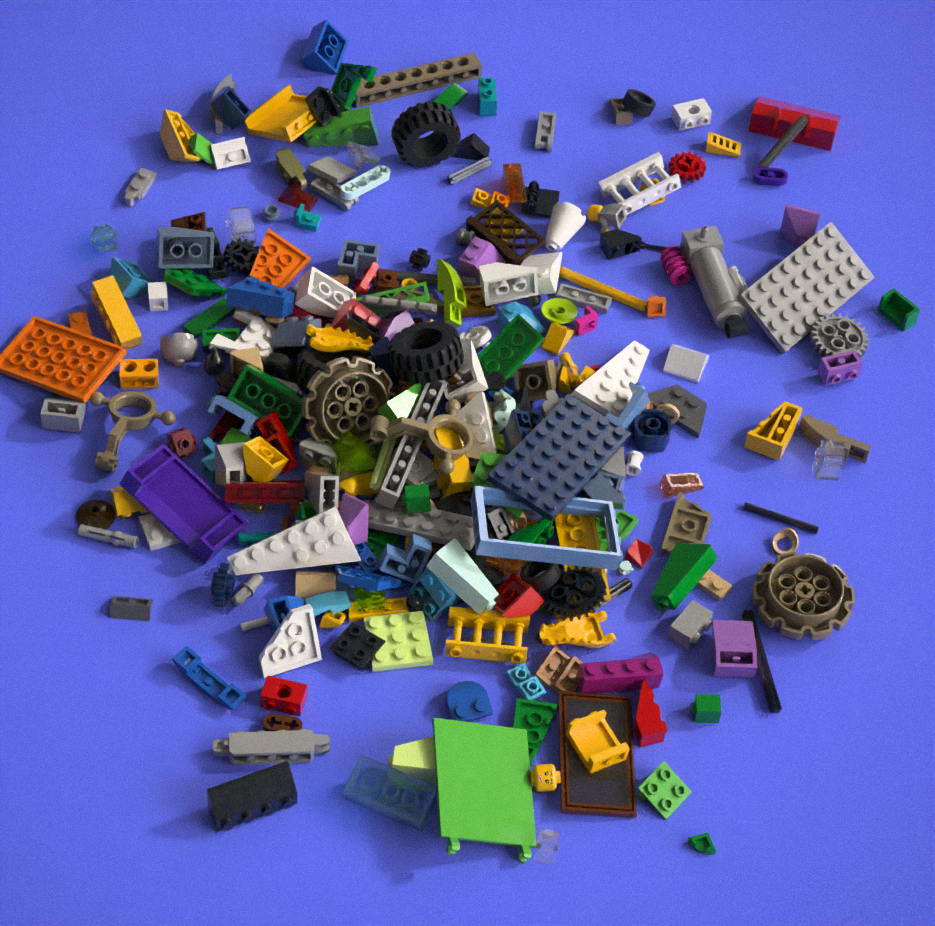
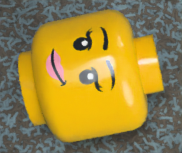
M537 764L533 770H530L531 786L537 792L555 791L557 784L561 783L560 771H556L553 764Z

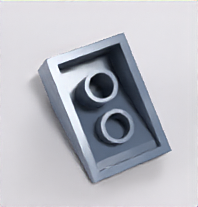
M157 227L156 263L158 268H213L214 232L179 227Z

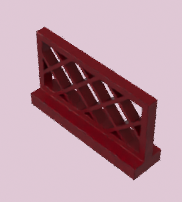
M304 480L225 482V503L304 502Z

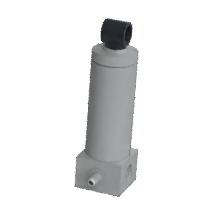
M702 226L699 229L682 231L680 252L683 254L690 273L693 272L716 326L719 329L725 330L726 336L729 339L746 336L748 334L746 322L748 311L738 298L740 293L723 258L724 242L717 226Z

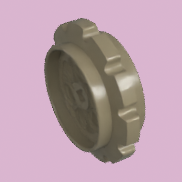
M356 356L350 362L349 359L340 357L326 363V370L324 372L318 370L308 382L307 388L310 390L308 396H304L302 400V415L304 418L309 419L306 428L312 438L320 443L325 441L336 453L346 454L348 449L354 453L362 452V449H360L362 446L373 442L369 436L372 418L374 416H381L378 409L396 397L395 393L390 392L393 383L388 374L379 367L374 369V362ZM357 384H359L360 387H359V389L355 392V387H356ZM342 387L341 393L337 395L338 388ZM370 399L369 404L365 406L366 400ZM334 404L333 411L329 412L330 406ZM362 416V421L357 423L358 418ZM344 419V424L340 427V421Z
M796 552L778 555L775 562L767 561L759 569L752 588L753 604L759 606L758 615L770 628L777 627L780 629V634L801 640L802 637H809L810 640L824 639L831 636L833 629L840 631L850 619L851 610L855 603L853 586L847 585L848 576L836 564L830 565L826 562V558L816 554L805 553V555H798Z

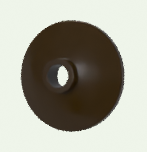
M104 500L87 501L76 512V520L79 526L84 524L105 530L114 523L116 517L113 506Z

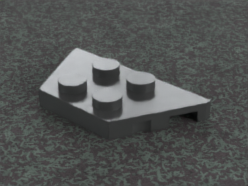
M678 384L648 393L649 400L653 402V409L662 404L675 406L680 412V417L675 424L696 438L700 437L707 407L706 402ZM667 409L662 410L663 414L667 418L668 416L670 417V419H673L675 417L672 411Z

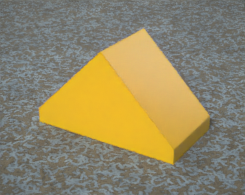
M551 323L542 349L558 356L575 333V330L562 324Z

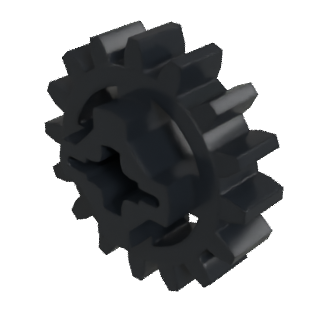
M238 238L237 242L231 240V243L227 244L223 256H225L224 262H228L227 267H233L232 272L238 270L240 275L242 272L248 275L259 253V246L254 247V242L248 243L247 239L244 242L240 238Z

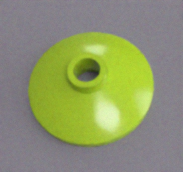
M562 298L549 299L543 303L541 308L544 318L557 324L572 322L578 313L577 307L571 301Z

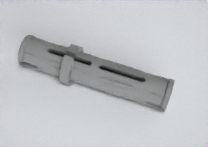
M81 524L78 529V536L80 537L83 536L113 543L117 547L122 545L136 549L138 545V536L123 534L119 530L114 532ZM92 532L104 534L105 536L92 534ZM112 536H113V537H118V538H122V539H125V540H124V541H123V540H118V539H114V538H111V537H112Z

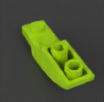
M437 259V289L439 293L444 295V322L457 328L461 326V309L467 308L464 287L456 270L445 261Z

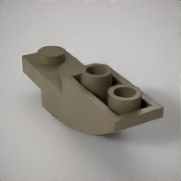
M803 414L799 429L816 446L845 462L848 457L863 463L867 462L872 446L837 433L839 427Z

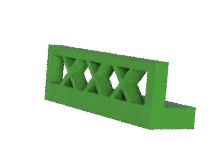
M426 281L368 295L376 297L385 295L388 298L394 299L398 292L403 291L408 294L405 300L431 303ZM424 287L425 295L418 297L412 295L416 288ZM362 296L357 297L356 300L362 301ZM368 308L377 316L397 311Z

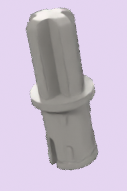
M255 573L246 583L241 585V589L231 599L235 606L241 605L248 597L254 595L255 590L264 583L261 575Z

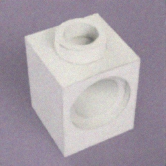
M166 282L148 283L150 311L168 310Z

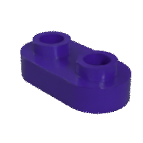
M757 167L753 173L754 181L759 184L781 186L786 184L788 173L779 168Z

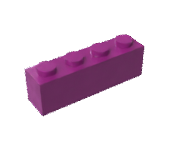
M649 652L626 660L580 663L576 679L581 693H602L641 689L643 680H646L648 687L659 688L664 673L659 657Z

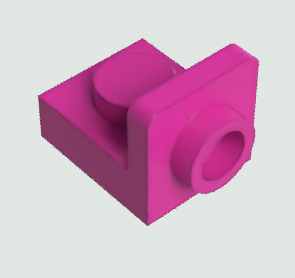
M589 305L585 307L584 316L576 319L575 333L578 337L597 329L598 314Z

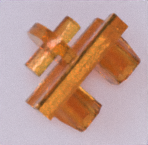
M488 556L486 564L499 568L500 575L506 577L509 573L518 575L521 568L527 564V560Z

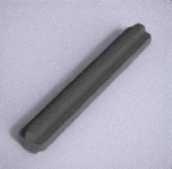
M801 115L759 162L758 167H769L808 123L804 116Z

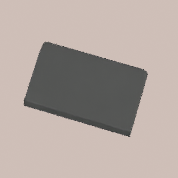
M113 596L110 603V618L149 621L153 600Z

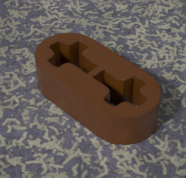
M269 714L263 720L264 731H294L290 729L292 725L296 726L294 730L302 729V721L297 717ZM275 722L274 726L270 727L271 723Z

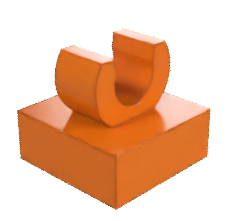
M651 296V298H647V317L666 316L665 297Z

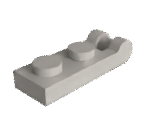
M539 113L535 150H540L541 148L552 151L557 113Z
M320 176L310 183V189L339 205L345 212L350 210L352 205L359 202L358 197L353 200L342 199L340 197L341 185L334 184Z

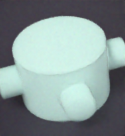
M623 561L618 565L619 572L623 576L634 571L629 561Z

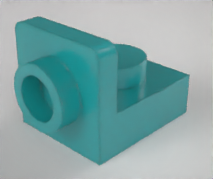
M300 204L299 209H296L294 212L296 228L317 232L321 222V214L304 211V204Z

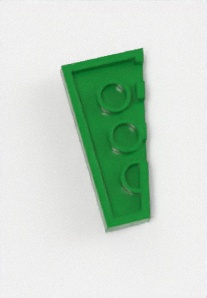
M517 698L513 728L527 729L531 768L558 709V704Z

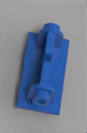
M365 542L354 544L361 558V561H357L359 566L365 572L376 574V570H379V560Z

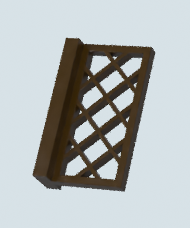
M498 200L474 218L470 216L466 219V230L469 232L475 231V237L490 242L504 258L506 264L520 266L524 259L546 243L543 237ZM499 208L502 214H491V211ZM489 219V224H481L479 220ZM491 219H501V224H491ZM504 219H512L514 224H503ZM491 229H501V234H493ZM503 229H514L513 234H503ZM516 229H524L526 234H516ZM503 239H513V244H505ZM515 239H526V244H515ZM528 239H536L538 242L536 244H528ZM515 249H525V252L519 256Z

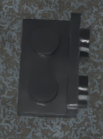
M318 86L305 98L311 113L320 127H324L334 116L338 118L343 116L340 106L333 97L332 91L328 88Z

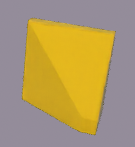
M563 366L560 373L558 390L559 392L571 394L566 366Z
M330 609L323 615L319 627H340L347 615L342 612L333 615Z

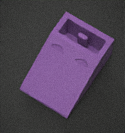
M408 310L390 312L381 318L382 321L378 327L379 339L376 343L383 337H388L389 341H391L397 332H401L405 327L408 328L415 324ZM362 353V355H364V356L366 357V359H367V356H369L370 353H368V354Z
M712 620L713 676L754 678L757 670V648L753 621Z

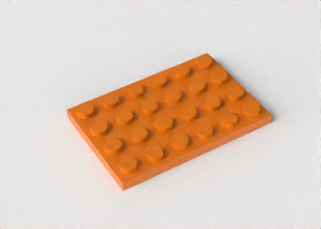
M33 316L0 354V373L85 404L127 352L125 347Z

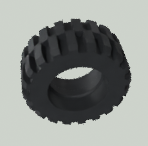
M428 101L424 104L417 103L414 107L410 106L407 108V111H403L399 115L400 117L395 120L392 127L391 137L401 159L408 163V165H416V167L423 168V166L431 167L433 164L437 165L440 164V161L448 159L449 155L455 152V148L458 147L461 139L460 129L452 111L447 106L438 102L431 103ZM434 131L426 137L419 138L421 135L427 132Z
M421 322V324H413L408 328L405 327L401 332H397L392 337L388 346L395 376L403 382H410L411 384L420 383L423 385L429 382L435 383L438 380H444L447 376L455 374V371L460 369L464 361L459 332L452 325L445 322Z
M307 346L297 356L295 383L301 391L303 390L304 393L309 394L308 382L318 370L322 372L326 370V363L340 357L349 359V362L354 356L365 359L366 357L359 351L323 352ZM359 384L356 385L355 392L359 389ZM342 387L338 388L337 395L341 393Z

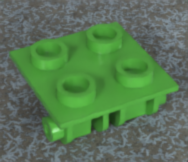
M663 761L638 787L639 794L637 797L641 801L648 800L663 818L667 820L692 792L667 763Z

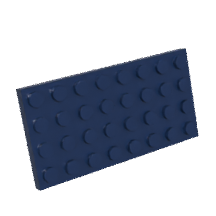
M567 394L488 474L486 480L552 522L630 439L632 433L623 427H617L607 417L572 395Z

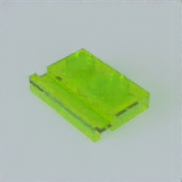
M356 586L353 588L358 611L367 608V610L387 608L384 590L367 592L363 590V587Z

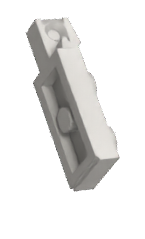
M144 168L139 169L125 190V206L132 207L136 200L144 198L156 180L157 172Z

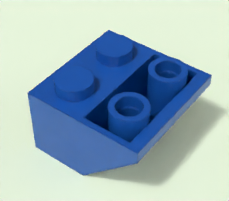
M286 595L267 600L264 611L273 635L291 609L305 605L303 597Z

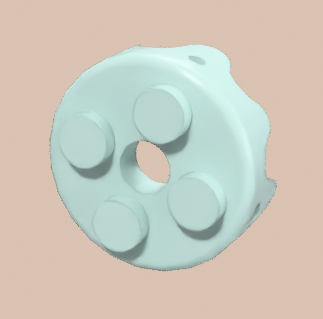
M502 389L499 391L500 393L495 392L493 394V402H488L492 411L494 426L492 431L494 433H499L503 428H506L510 413L516 407L514 398Z

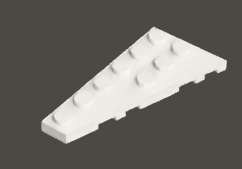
M634 340L572 392V395L604 415L610 412L619 417L632 397L628 384L630 381L635 384L638 381L650 350Z
M336 506L227 557L235 575L361 561Z

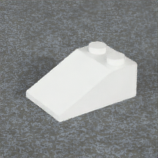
M562 252L530 255L520 265L537 268L539 295L556 293Z
M498 262L479 266L481 292L486 306L539 295L537 268Z
M311 267L299 278L295 305L312 314L335 318L344 301L356 299V292L316 268Z

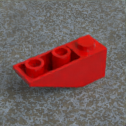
M646 680L642 682L634 725V733L640 747L664 742L665 733H667V725L665 721L661 720L659 705L655 704L653 690L651 687H648Z

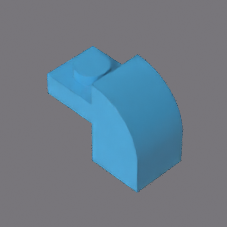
M207 437L202 440L203 453L206 457L201 459L203 474L212 483H215V445H218V443L213 442Z

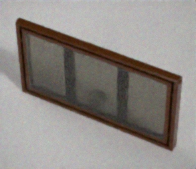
M558 691L561 813L636 818L631 697ZM605 710L607 713L605 717L607 724L619 743L626 742L630 750L626 760L590 774L566 736V731L573 719H581L588 716L591 712Z

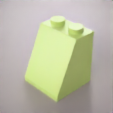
M433 736L395 746L394 755H389L388 778L392 779L391 787L437 792Z

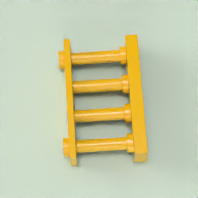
M450 606L448 626H454L453 640H446L445 656L526 664L528 647H521L522 633H528L530 616L505 618L495 610H490L489 612L485 610L479 615L473 608ZM462 627L474 628L473 642L461 641ZM482 629L494 630L493 644L481 643ZM502 631L514 632L513 646L501 645Z

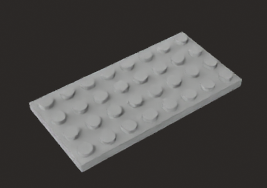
M830 222L741 293L738 298L783 354L811 331L814 322L818 321L819 317L824 318L825 314L831 315L875 277L834 224Z

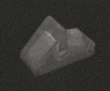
M348 141L349 161L356 170H359L364 162L377 164L380 161V157L373 148Z

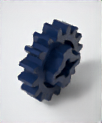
M220 563L218 572L213 573L211 596H214L215 606L225 607L227 599L232 598L235 580L231 571V564Z

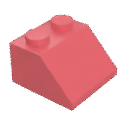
M353 298L343 302L331 326L333 329L340 327L342 332L349 329L347 322L348 310H351L377 328L382 319Z

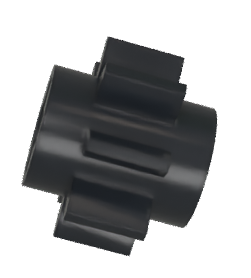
M418 248L417 251L413 250L411 252L409 263L413 264L412 268L422 270L423 267L427 268L429 266L431 256L427 254L428 250Z

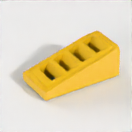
M709 132L706 146L707 153L733 157L740 156L741 143Z

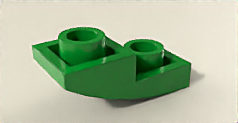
M454 83L433 102L443 104L451 110L455 104L458 105L466 97L468 92L457 83Z

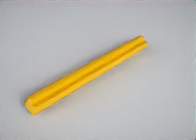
M560 266L559 277L599 294L612 297V299L644 312L647 309V301Z

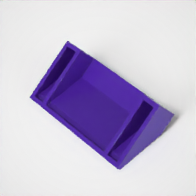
M162 444L127 470L119 483L203 564L208 563L248 525V522L228 503H225L211 487L165 444Z

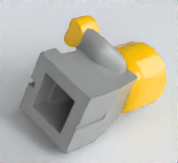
M613 203L604 206L593 204L587 210V216L591 222L601 223L602 233L609 231V226L619 229L627 219L623 204Z

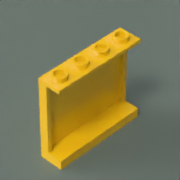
M288 84L248 116L244 121L248 134L286 142L294 141L316 123L305 101L307 96L294 94L291 85Z

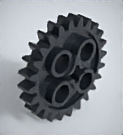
M575 566L574 570L567 567L566 572L561 569L558 581L550 588L541 591L542 599L544 600L543 605L545 610L549 612V615H554L555 619L561 616L562 621L569 617L570 622L573 621L574 617L581 620V615L588 617L589 611L595 613L594 607L600 608V602H604V596L607 595L605 590L607 588L602 575L600 576L598 571L594 572L593 568L587 570L586 567H582L579 569L578 566Z

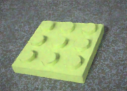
M423 611L364 617V628L386 641L370 660L372 672L433 665V656Z

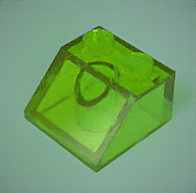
M347 430L332 447L337 460L341 463L339 466L344 471H350L355 475L374 472L379 457L376 450Z

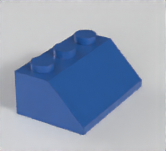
M326 19L312 28L300 60L311 71L335 75L338 72L349 41Z

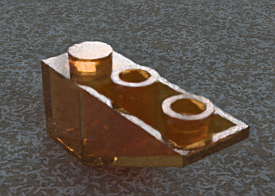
M521 163L503 164L502 181L509 203L527 202Z

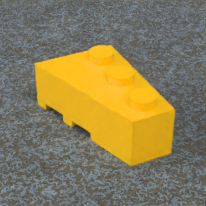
M786 401L783 402L765 421L762 420L753 431L750 430L747 433L744 448L780 461L799 424L802 407Z

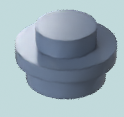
M268 205L263 211V217L268 221H276L281 216V212L276 205Z

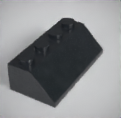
M288 761L207 789L208 812L217 832L230 830L241 823H249L255 818L269 816L277 810L288 809L297 804V789Z

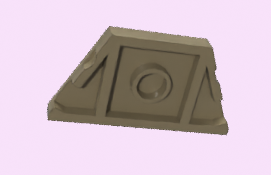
M679 492L660 553H672L676 543L704 544L712 520V514L701 509L694 501L692 503L684 498L685 494Z

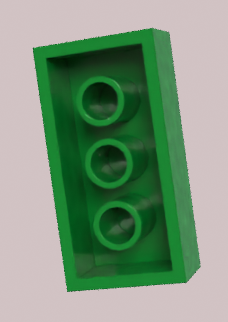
M245 365L227 397L261 419L276 411L290 437H296L307 420L302 415V400L304 396L253 365Z

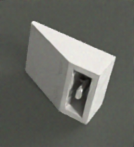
M471 340L462 345L464 361L460 367L463 375L462 379L455 385L447 383L444 388V394L448 400L455 399L462 403L469 394L483 392L488 389Z

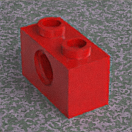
M267 676L260 695L261 707L271 711L285 712L288 715L301 716L308 696V686L303 683Z

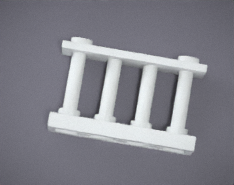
M659 152L598 182L603 198L612 195L618 204H623L626 215L681 188L678 173L670 177L664 171L662 155ZM655 172L663 179V181L654 184L648 177ZM639 180H642L648 187L641 192L633 185ZM627 187L633 196L624 200L618 191Z

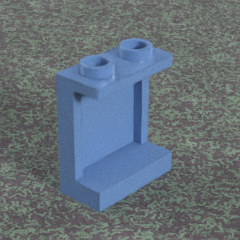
M631 381L628 385L633 397L620 416L616 417L610 412L605 416L611 423L617 427H623L627 431L631 430L635 417L640 415L650 402L648 393L645 390L646 388L638 382L635 384Z
M216 395V397H212L209 401L207 412L219 415L224 408L245 420L240 430L247 435L256 434L259 429L256 422L261 418L225 396Z

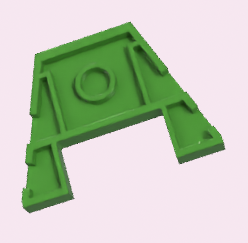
M482 452L469 485L473 489L474 486L498 488L486 479L488 474L507 455ZM504 507L506 511L513 515L512 518L519 521L523 509Z

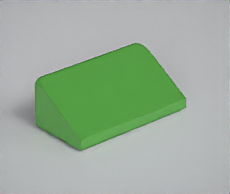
M199 133L194 134L188 139L192 152L212 167H215L210 148L212 143Z

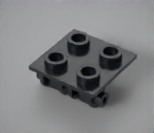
M536 180L531 181L529 187H525L521 212L551 216L552 209L559 200L560 191L540 189Z
M352 622L329 649L336 656L339 655L345 661H349L350 664L360 667V670H368L370 667L369 661L386 641Z

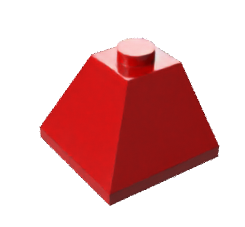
M512 573L496 590L499 595L494 600L496 604L493 609L505 618L531 616L539 609L544 600L531 585Z

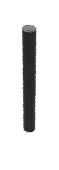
M745 502L743 507L744 510L817 534L819 529L818 526L748 502Z

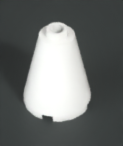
M557 202L554 205L545 237V245L549 251H559L584 225L586 216H582L580 214L581 210L575 205L568 202H563V204Z

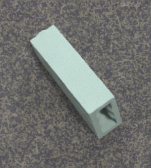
M455 538L435 553L426 565L429 570L479 615L485 610L489 612L496 604L494 600L499 595Z

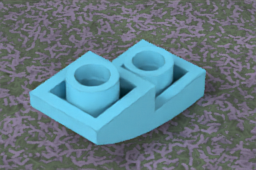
M346 591L326 592L305 599L306 604L312 606L314 616L330 609L334 615L352 607Z
M525 663L506 672L507 678L524 699L534 700L546 694L536 676L532 677Z

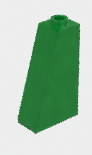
M675 544L651 594L658 609L675 610L715 563L717 556L711 544Z

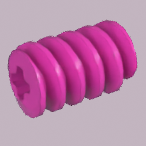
M670 246L661 253L660 260L671 283L677 286L683 285L691 279L690 269L685 262L682 252H680V248L678 246Z

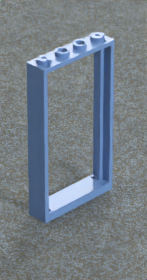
M474 486L470 502L476 555L617 570L619 562L623 561V551L620 549L621 537H618L619 525L616 523V511L613 508L612 501L575 497L561 512L603 518L609 552L490 539L488 538L484 504L532 509L500 488Z

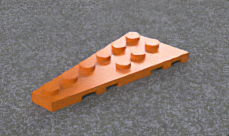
M268 228L249 277H256L257 280L262 282H270L274 286L286 288L310 263L311 257ZM251 309L257 315H261L260 311ZM234 318L235 320H237L238 322H240V323H241L242 325H244L245 327H247V326L249 325V324H246V323H244V322H242V321H240V320Z

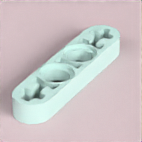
M383 165L377 166L343 184L340 189V197L344 200H353L389 180L390 168Z

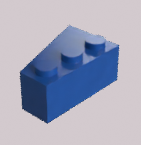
M247 277L245 280L228 287L226 308L232 309L233 306L243 307V311L246 312L253 309L260 311L261 315L284 318L293 313L294 292L288 291L284 287L274 286L270 282H262L257 280L256 277Z

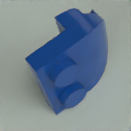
M473 681L458 682L447 692L445 707L448 708L451 720L469 722L493 714L487 691L479 683Z

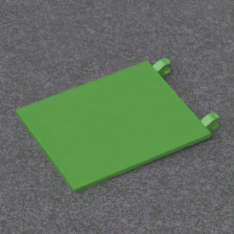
M433 718L440 838L448 839L447 853L455 855L456 851H459V840L519 846L518 860L520 862H527V859H530L532 856L530 848L537 847L527 729Z

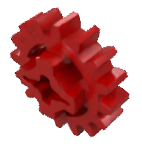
M682 151L681 155L676 153L675 157H671L669 173H673V175L678 173L680 180L683 179L684 183H687V180L693 183L694 179L700 181V177L703 178L706 172V161H702V156L697 157V153L692 155L690 151H688V154Z

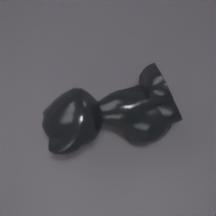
M212 347V352L205 358L204 371L209 376H215L219 386L216 395L228 397L239 375L224 371L226 366L224 358L215 347Z

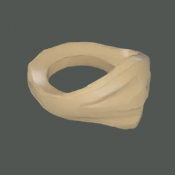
M662 404L656 407L660 411L667 409L674 413L675 417L671 419L672 425L680 417L678 409L671 404Z
M784 528L774 535L772 547L778 555L796 551L799 539L794 529ZM784 537L792 541V547L788 551H781L777 547V542Z

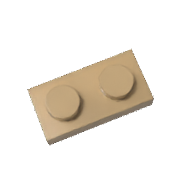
M708 570L696 584L697 587L719 602L732 589L730 583L711 570Z

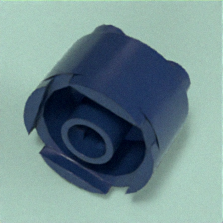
M646 409L640 415H637L632 432V440L636 445V449L646 452H663L670 440L672 429L670 417L668 416L667 418L658 409Z

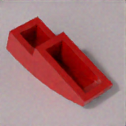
M274 411L257 421L256 425L265 440L289 459L281 474L298 466L292 443L277 412Z

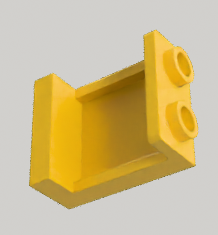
M605 710L591 712L588 716L581 719H573L566 731V736L590 774L626 760L630 750L626 742L620 744L605 720L607 714Z

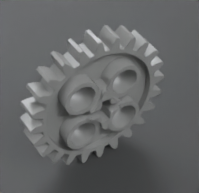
M834 313L831 314V317L825 314L824 318L819 317L818 321L814 322L810 331V338L812 339L810 343L815 344L813 349H819L818 355L825 354L824 357L855 350L859 358H861V356L865 355L869 346L868 333H864L865 327L860 328V322L854 323L855 318L849 320L848 315L843 318L841 313H839L838 317Z

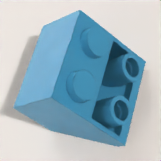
M428 568L424 570L409 590L411 595L419 594L422 597V610L431 622L449 611L450 606H456L461 600L452 589Z

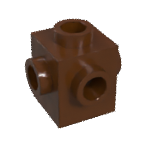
M379 268L377 278L373 280L372 289H375V293L399 288V281H396L397 271Z

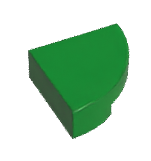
M709 833L688 838V844L695 851L705 855L716 853Z

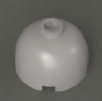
M174 333V337L169 338L167 334L160 339L162 355L167 361L174 363L176 366L185 365L186 362L194 358L197 352V338L194 339L192 334Z

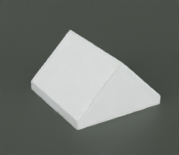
M672 344L663 372L698 383L709 355Z

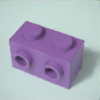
M855 350L822 357L818 374L825 386L859 378L862 362Z

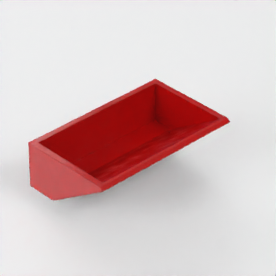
M759 97L752 111L748 131L780 139L802 115L808 120V123L791 142L831 151L841 116Z

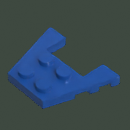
M339 563L333 566L338 582H342L344 586L355 588L356 586L363 587V590L367 592L408 586L409 582L393 575L387 577L353 569L350 563Z

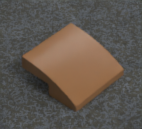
M553 646L532 677L536 676L542 685L557 694L558 691L575 692L578 687L577 672L580 663L583 662L575 656L570 658L557 646Z

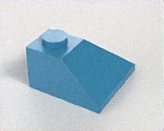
M115 257L111 259V276H114L124 298L134 299L148 292V283H153V281L137 264Z
M513 301L498 308L497 323L502 329L517 314H520L541 335L547 334V329L529 307Z

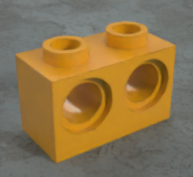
M121 359L120 388H158V359Z

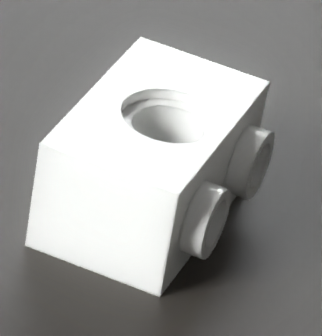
M702 98L673 105L671 118L678 130L681 131L710 124L712 110L705 99Z

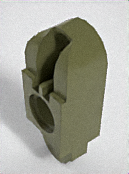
M287 147L276 151L275 167L278 175L288 186L294 185L298 191L306 189L307 182L303 175L306 170L292 151Z

